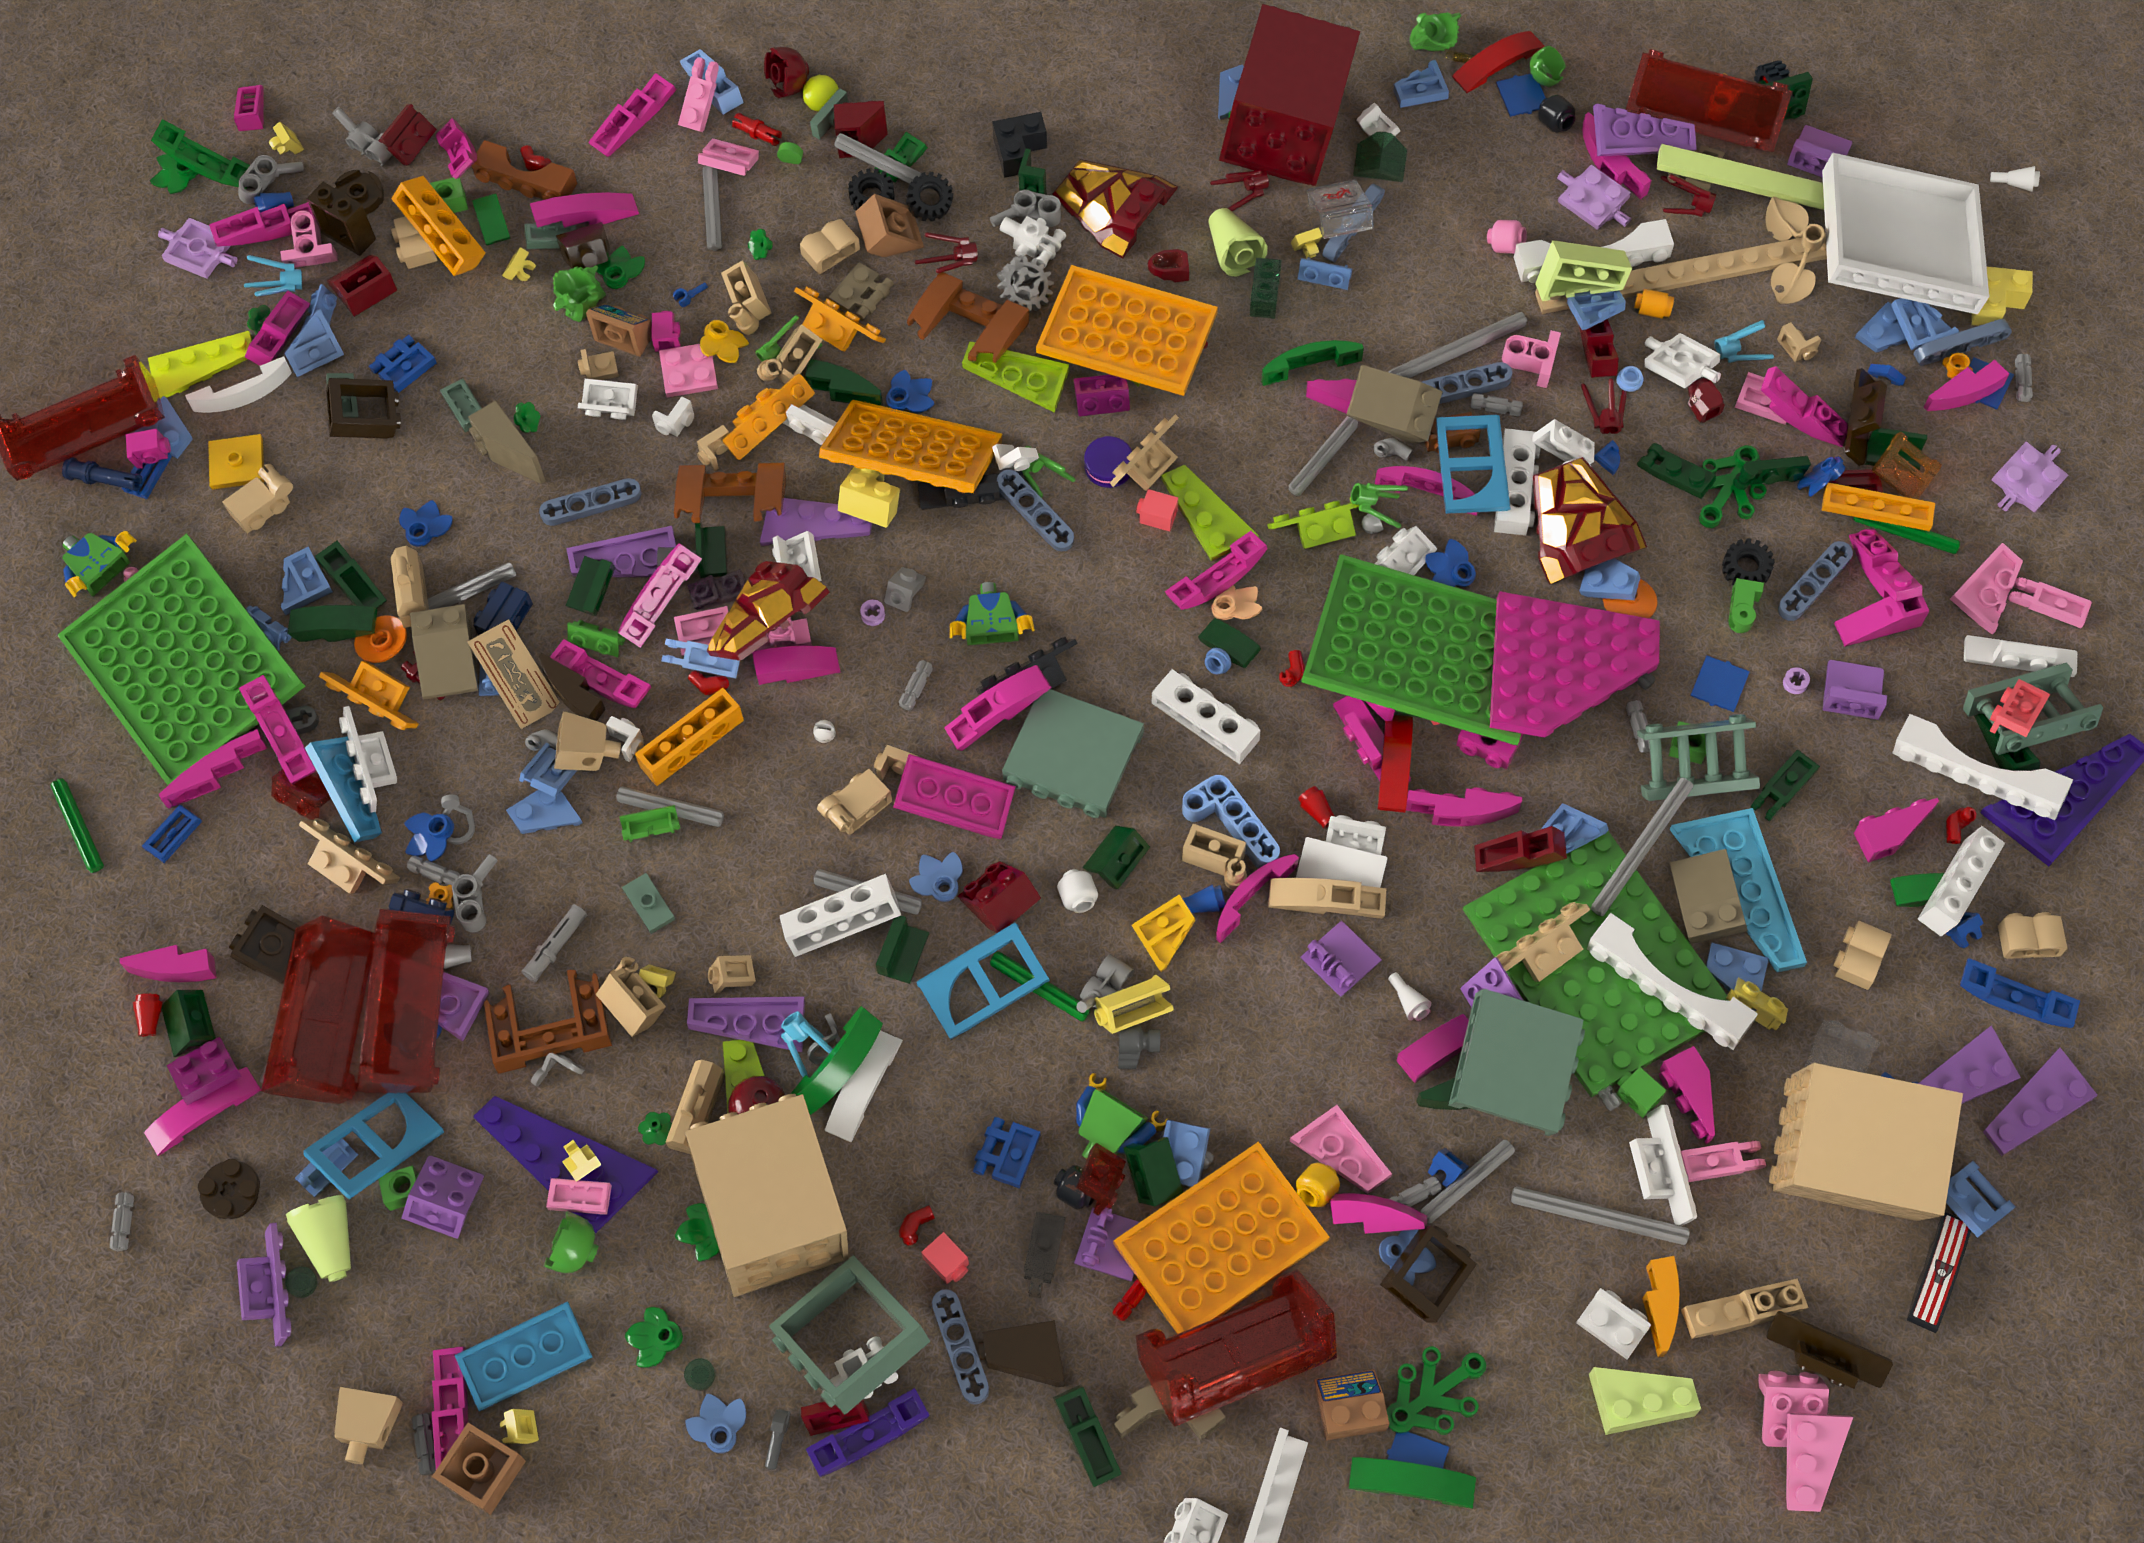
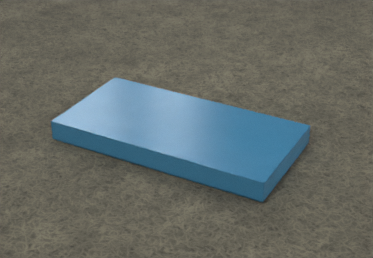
M568 1301L455 1355L479 1412L593 1357Z

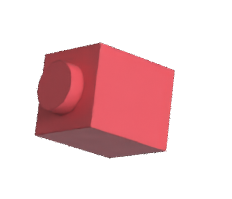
M1148 489L1145 498H1140L1137 505L1136 513L1140 514V523L1170 532L1178 512L1179 498Z
M944 1232L921 1252L923 1260L946 1284L952 1280L958 1282L968 1272L966 1268L969 1265L968 1257Z

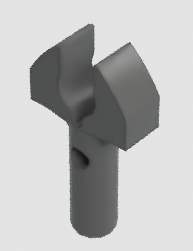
M779 1409L775 1412L770 1429L773 1432L765 1461V1467L769 1470L777 1468L784 1434L787 1432L790 1423V1411Z

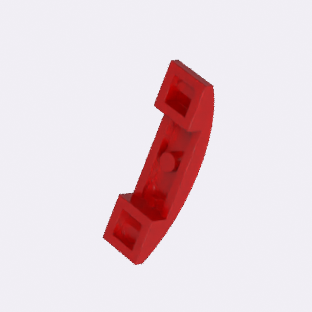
M1531 31L1510 35L1479 52L1452 75V78L1466 93H1469L1486 83L1489 76L1523 57L1527 60L1545 46Z
M1394 715L1392 721L1385 720L1377 810L1406 813L1413 734V717Z

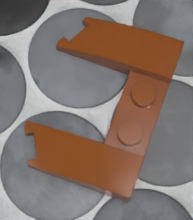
M942 272L928 286L907 319L908 326L913 325L916 321L921 327L918 331V337L922 340L928 336L949 311L986 326L969 352L968 360L976 361L979 353L993 354V362L996 363L1028 326L1029 309L1009 300H1006L1001 305L963 289L962 280Z
M758 463L757 473L741 471L739 473L714 472L712 474L706 473V465H680L675 490L674 518L678 519L681 511H684L685 513H693L691 516L693 523H700L705 497L755 495L754 522L762 520L761 511L764 510L772 511L775 509L777 515L780 516L782 515L786 488L785 463Z
M567 970L574 1018L521 1031L511 985H506L502 988L506 997L494 1006H491L486 999L484 1001L492 1061L497 1073L500 1074L527 1067L526 1061L545 1057L549 1053L557 1054L577 1048H582L585 1053L612 1046L605 1007L596 995L600 989L597 974L593 973L592 982L577 980L576 970Z

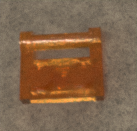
M1899 432L1892 438L1889 447L1871 471L1904 497L1919 499L1941 469L1942 464L1936 459H1930L1910 443L1904 433ZM1899 450H1903L1923 466L1925 472L1921 473L1898 454Z

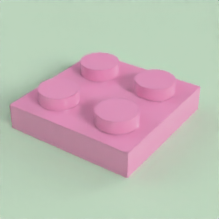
M700 344L659 350L667 398L718 389L713 356H705L701 351Z

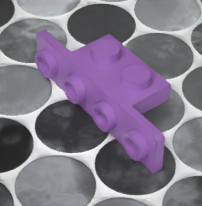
M270 1223L265 1231L267 1257L241 1258L237 1261L242 1320L273 1318L275 1347L282 1346L287 1337L291 1335L290 1318L285 1316V1307L288 1306V1291L283 1289L282 1278H285L286 1266L285 1261L280 1260L279 1252L283 1247L282 1232L277 1231V1223Z

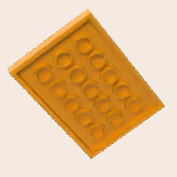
M1071 265L1037 343L1036 353L1184 396L1218 313V307Z
M852 399L820 447L819 458L828 459L833 463L841 462L854 465V467L859 469L866 468L879 471L885 475H897L911 481L927 482L936 487L953 488L962 493H974L995 456L992 447L1002 443L1003 434Z
M1258 1141L1113 1240V1244L1184 1342L1326 1243L1330 1237Z

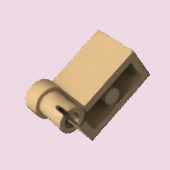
M742 260L721 274L733 303L728 311L729 317L736 322V326L742 333L750 335L758 329L759 320L771 314V310L757 275Z
M801 324L793 331L776 359H767L758 365V376L764 381H772L778 378L786 384L796 374H801L823 339Z
M272 464L264 465L269 472H266L263 467L258 472V475L267 485L260 478L256 477L222 501L228 513L247 534L252 530L260 529L268 518L274 514L282 513L290 503L287 495L292 491L293 484L285 476H281Z
M868 769L864 773L856 774L844 789L837 790L832 795L824 798L818 805L817 810L825 818H829L841 832L846 831L851 835L892 802L891 791Z
M1192 824L1183 846L1182 861L1223 875L1225 885L1231 890H1236L1247 878L1246 866L1243 861L1246 842Z
M624 957L618 967L608 974L596 995L633 1037L649 1029L666 1006L639 974L635 973L638 970L637 962L631 967L635 960L631 957Z

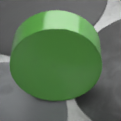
M785 142L779 146L777 157L782 162L800 164L803 150L797 144Z

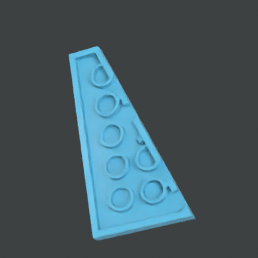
M1753 808L1671 825L1669 830L1690 857L1722 849L1727 850L1748 929L1746 932L1763 955L1769 958L1768 961L1775 971L1782 972L1805 967L1807 961Z

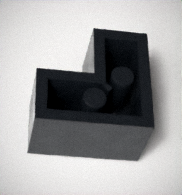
M1041 112L992 121L993 139L1004 178L1018 175L1025 149L1036 151L1047 148V131Z

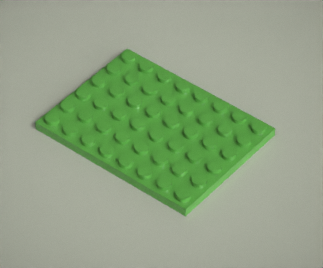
M188 534L181 537L57 635L167 785L204 756L226 743L245 735L259 724L241 694L239 687L264 675L282 705L305 687V684Z
M1340 554L1301 682L1513 745H1518L1521 733L1490 728L1497 599Z
M1609 831L1567 853V859L1536 866L1463 906V911L1494 957L1504 951L1512 950L1517 946L1516 942L1520 938L1534 934L1539 930L1538 926L1542 922L1550 918H1556L1561 914L1560 910L1567 904L1575 902L1589 906L1590 910L1569 925L1583 948L1581 952L1540 982L1533 980L1522 960L1506 971L1524 1001L1584 1019L1582 1029L1585 1030V1035L1581 1045L1577 1047L1576 1057H1578V1065L1574 1074L1591 1098L1602 1089L1618 1083L1628 1071L1633 1074L1639 1067L1644 1068L1706 1032L1703 1029L1700 1030L1692 1026L1688 1019L1679 1012L1670 1011L1666 1008L1663 1001L1654 995L1650 996L1644 993L1639 985L1631 979H1625L1618 975L1611 965L1606 962H1600L1591 955L1590 951L1587 950L1590 939L1610 913L1635 929L1632 936L1642 953L1654 967L1670 980L1699 995L1729 1001L1726 999L1727 994L1637 870L1632 874L1604 916H1599L1591 910L1593 902L1626 857Z

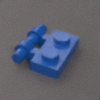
M407 335L402 340L398 339L395 341L391 349L384 354L380 353L377 355L375 361L368 366L374 374L380 371L378 374L381 380H393L394 391H398V393L437 363L435 357L419 342L409 348L415 343L410 335Z
M994 1117L991 1126H988L984 1136L986 1139L983 1147L977 1151L975 1156L976 1164L973 1172L983 1176L987 1166L995 1167L992 1179L1020 1189L1041 1132L1015 1122L1012 1123L1009 1132L1002 1130L1005 1121ZM1002 1142L1004 1145L1000 1155H993L996 1143Z

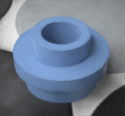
M1212 648L1206 654L1205 666L1213 674L1226 673L1231 667V659L1224 650Z

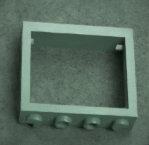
M854 1255L769 1325V1328L775 1335L772 1342L778 1347L780 1352L783 1354L788 1351L791 1354L788 1360L798 1372L804 1369L807 1372L804 1378L815 1391L820 1387L824 1391L821 1397L829 1407L836 1405L844 1415L931 1342L921 1325ZM858 1282L903 1331L836 1388L791 1337Z

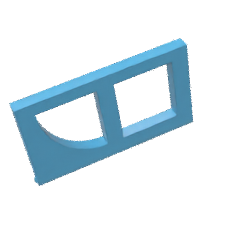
M1500 416L1436 417L1445 513L1509 511L1511 507ZM1487 429L1490 456L1449 458L1446 430ZM1492 470L1490 481L1480 492L1467 498L1453 500L1451 471Z
M1013 923L918 980L917 986L922 990L951 1040L1050 980L1019 930V925ZM1013 941L1035 978L1000 998L979 961ZM969 968L990 1005L955 1025L950 1009L951 991L957 978Z
M397 1086L306 1148L304 1156L347 1199H351L444 1133V1130L409 1095ZM395 1102L405 1117L406 1132L399 1145L392 1150L365 1122ZM353 1131L380 1159L352 1179H348L322 1152Z

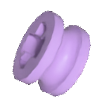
M868 600L862 604L860 613L865 624L876 626L882 623L885 618V611L881 602L878 600ZM871 609L872 611H875L876 609H878V615L876 617L874 615H870L868 617L867 610Z
M1791 668L1783 679V686L1792 694H1801L1807 689L1810 676L1802 668ZM1793 676H1797L1798 680L1802 679L1800 686L1794 685L1795 682H1790Z

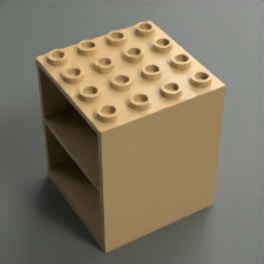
M1812 1063L1792 1074L1791 1078L1786 1079L1784 1095L1788 1096L1787 1105L1781 1108L1779 1125H1783L1781 1137L1777 1136L1774 1146V1154H1778L1777 1165L1771 1167L1769 1183L1773 1184V1191L1913 1221L1944 1216L1963 1093L1818 1063Z
M788 1094L779 1098V1102L770 1105L759 1103L750 1107L749 1111L737 1114V1112L727 1113L721 1116L719 1121L709 1124L707 1121L699 1122L692 1125L690 1130L685 1131L693 1165L733 1297L849 1259L847 1230L803 1094L798 1096L796 1094Z

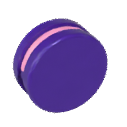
M1113 436L1101 437L1091 442L1084 454L1085 473L1089 480L1100 487L1113 488L1110 482L1116 476L1112 472L1123 461L1126 464L1130 462L1127 459V456L1132 452L1130 446L1124 440ZM1126 473L1114 487L1125 483L1130 476Z

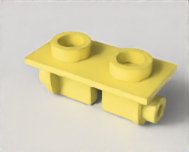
M1737 978L1735 990L1731 989L1726 997L1727 1000L1731 1001L1735 997L1749 1008L1756 1009L1755 1012L1758 1015L1755 1021L1769 1030L1771 1028L1777 1030L1781 1023L1784 1024L1786 1022L1788 1008L1785 1007L1782 1001L1775 997L1767 996L1754 983L1750 981L1745 982L1741 978Z

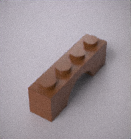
M486 140L483 141L477 151V160L471 165L474 175L479 181L483 183H488L489 181L496 183L502 189L508 191L511 189L520 191L528 198L535 196L546 200L554 197L568 196L572 194L578 184L573 169L552 162L536 171L518 170L511 165L506 147Z

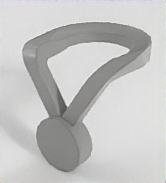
M450 794L442 797L441 805L445 808L442 814L449 816L454 809L464 813L467 817L469 824L468 832L460 838L449 837L447 839L448 843L454 845L463 844L471 839L475 832L472 810L461 806L457 795Z
M831 1013L825 1015L832 1034L822 1039L826 1043L836 1039L838 1043L841 1040L837 1033L838 1028ZM815 1041L809 1047L807 1054L813 1064L821 1065L828 1055L822 1057L814 1055L815 1050L820 1046Z
M549 1053L543 1066L533 1075L531 1083L538 1087L557 1062L581 1075L584 1073L585 1068L574 1063L564 1055Z

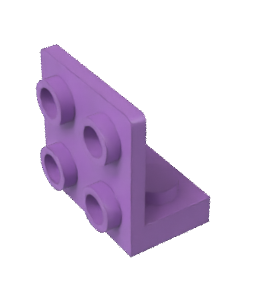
M1805 125L1799 139H1796L1787 165L1823 178L1822 171L1832 153L1847 156L1852 141Z
M1829 660L1826 671L1823 711L1878 720L1887 703V695H1882L1884 670L1877 667Z
M428 1156L408 1195L401 1219L458 1239L468 1210L484 1176L439 1158Z

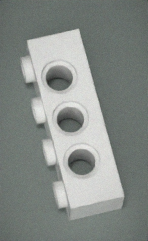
M1506 428L1504 430L1502 440L1511 509L1509 511H1496L1494 532L1526 536L1528 527H1533L1535 511H1530L1531 504H1535L1532 484L1533 476L1538 474L1539 465H1534L1535 458L1539 459L1540 447L1533 443V434L1536 432ZM1514 481L1521 482L1522 484H1516ZM1512 504H1517L1520 507H1514Z
M1172 669L1152 692L1153 705L1238 764L1244 760L1260 740V729L1254 721L1248 718L1244 719L1238 715L1232 706L1227 703L1222 704L1216 700L1209 690L1205 688L1200 689L1183 673L1179 674ZM1186 697L1191 699V701L1185 703L1179 699ZM1211 713L1214 716L1205 718L1201 714ZM1233 728L1235 732L1227 733L1224 729Z
M1983 826L1968 836L1948 866L1919 915L1918 920L1939 936L1944 935L1955 927L1963 917L2005 842Z
M884 874L780 915L785 940L793 955L797 957L901 916L895 892L887 875Z

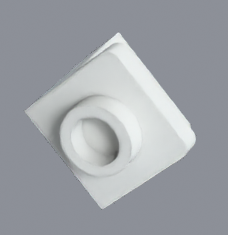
M1376 103L1365 109L1357 118V122L1362 130L1381 148L1386 146L1400 132L1398 126L1382 113Z
M681 397L668 416L654 411L652 417L655 428L664 435H669L670 433L678 437L685 426L691 425L694 419V412L691 401Z
M996 444L992 447L999 470L1011 469L1022 471L1029 468L1030 463L1039 458L1036 448L1017 447L1014 449L1013 445Z
M613 716L610 717L606 723L610 736L625 742L621 751L624 759L630 762L635 753L644 747L641 731L628 719L621 718L620 720Z

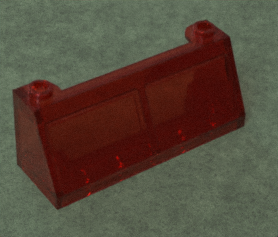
M1649 49V53H1642L1625 109L1627 112L1644 113L1654 118H1667L1694 124L1695 133L1769 153L1774 152L1793 92L1788 90L1789 85L1779 82H1773V86L1763 85L1663 58V52Z
M136 355L123 360L125 369L123 372L121 369L116 370L117 378L23 418L14 413L12 414L13 419H3L0 414V455L6 471L16 481L28 479L34 473L142 427L152 426L159 420L164 419L165 415L155 380Z
M386 909L379 910L375 923L356 1092L430 1093L433 1084L438 1085L440 1067H435L434 1057L447 943H453L455 926L450 925L451 916Z
M323 915L296 928L261 1092L341 1104L352 1099L357 1090V1082L354 1075L349 1073L370 966L379 962L384 953V946H382L383 935Z
M1298 1269L1280 1276L1272 1287L1271 1296L1166 1339L1165 1334L1159 1329H1151L1136 1335L1138 1359L1168 1419L1174 1427L1337 1358L1334 1312Z

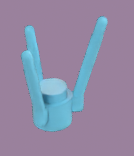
M252 255L247 256L248 260L285 269V272H280V280L245 283V288L281 286L257 291L255 296L287 292V290L290 292L302 290L301 269H295L294 264H285Z
M1761 320L1729 336L1716 339L1714 346L1716 351L1720 353V359L1727 358L1728 363L1773 359L1774 355L1772 354L1737 355V352L1741 351L1739 339L1765 328V322Z
M799 1011L792 1013L783 1021L781 1027L785 1032L781 1037L787 1043L801 1076H808L793 1040L802 1042L810 1036L828 1054H830L833 1048L822 1039L825 1036L814 1028Z

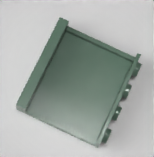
M1049 689L1034 701L1002 769L1003 780L1006 781V784L1016 786L1015 789L1023 787L1032 790V794L1038 798L1046 799L1048 796L1056 799L1065 808L1071 809L1074 806L1083 809V812L1089 817L1098 818L1101 816L1106 818L1109 804L1137 743H1140L1144 735V723Z
M1482 989L1475 993L1449 1106L1458 1109L1468 1107L1545 1131L1546 1136L1558 1133V1130L1562 1129L1565 1122L1564 1104L1569 1100L1572 1092V1085H1569L1571 1074H1574L1578 1065L1576 1051L1584 1039L1585 1030L1582 1029L1584 1019L1487 989Z

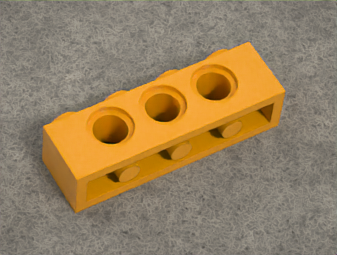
M424 176L401 182L391 199L453 276L476 268L486 252Z
M721 688L637 751L635 756L639 767L658 786L742 723L744 719L740 706L724 688Z

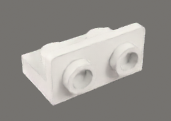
M1417 526L1407 530L1402 528L1392 538L1395 542L1390 547L1386 546L1377 554L1376 558L1378 561L1375 564L1415 575L1426 563L1425 556L1428 553L1435 552L1437 548Z
M1600 1288L1576 1323L1622 1357L1628 1359L1651 1327V1324L1647 1322L1648 1319L1642 1312L1634 1308L1631 1310L1622 1304V1300L1617 1294Z
M1185 1498L1175 1511V1524L1172 1531L1167 1534L1164 1543H1218L1228 1514L1198 1498Z

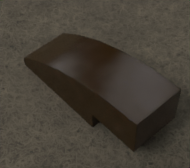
M540 653L538 658L546 677L563 703L576 715L598 721L606 709L601 698L588 692L590 688L586 678L545 654Z

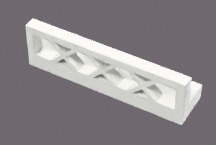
M1279 1429L1244 1543H1278L1308 1442L1288 1436L1289 1430Z

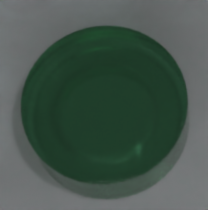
M303 1266L291 1270L285 1280L286 1289L296 1298L310 1296L315 1291L318 1283L315 1273Z
M703 1358L694 1359L689 1362L684 1371L686 1383L690 1388L697 1391L709 1388L716 1377L713 1365Z

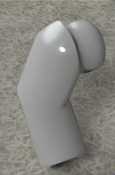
M1395 438L1380 440L1374 445V452L1378 457L1397 455L1408 461L1414 452L1412 448Z
M547 729L532 733L527 736L525 745L528 749L537 751L545 743L550 744L549 747L556 749L557 734Z

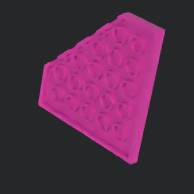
M1499 591L1496 602L1490 728L1545 738L1552 734L1557 727L1570 723L1581 716L1585 710L1590 707L1594 708L1609 699L1611 694L1618 690L1622 691L1637 682L1639 677L1655 671L1659 665L1660 620Z

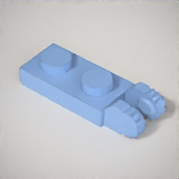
M666 639L665 645L668 647L686 650L684 659L663 655L662 662L680 665L685 669L737 678L740 661L710 656L707 652L709 646L707 644Z

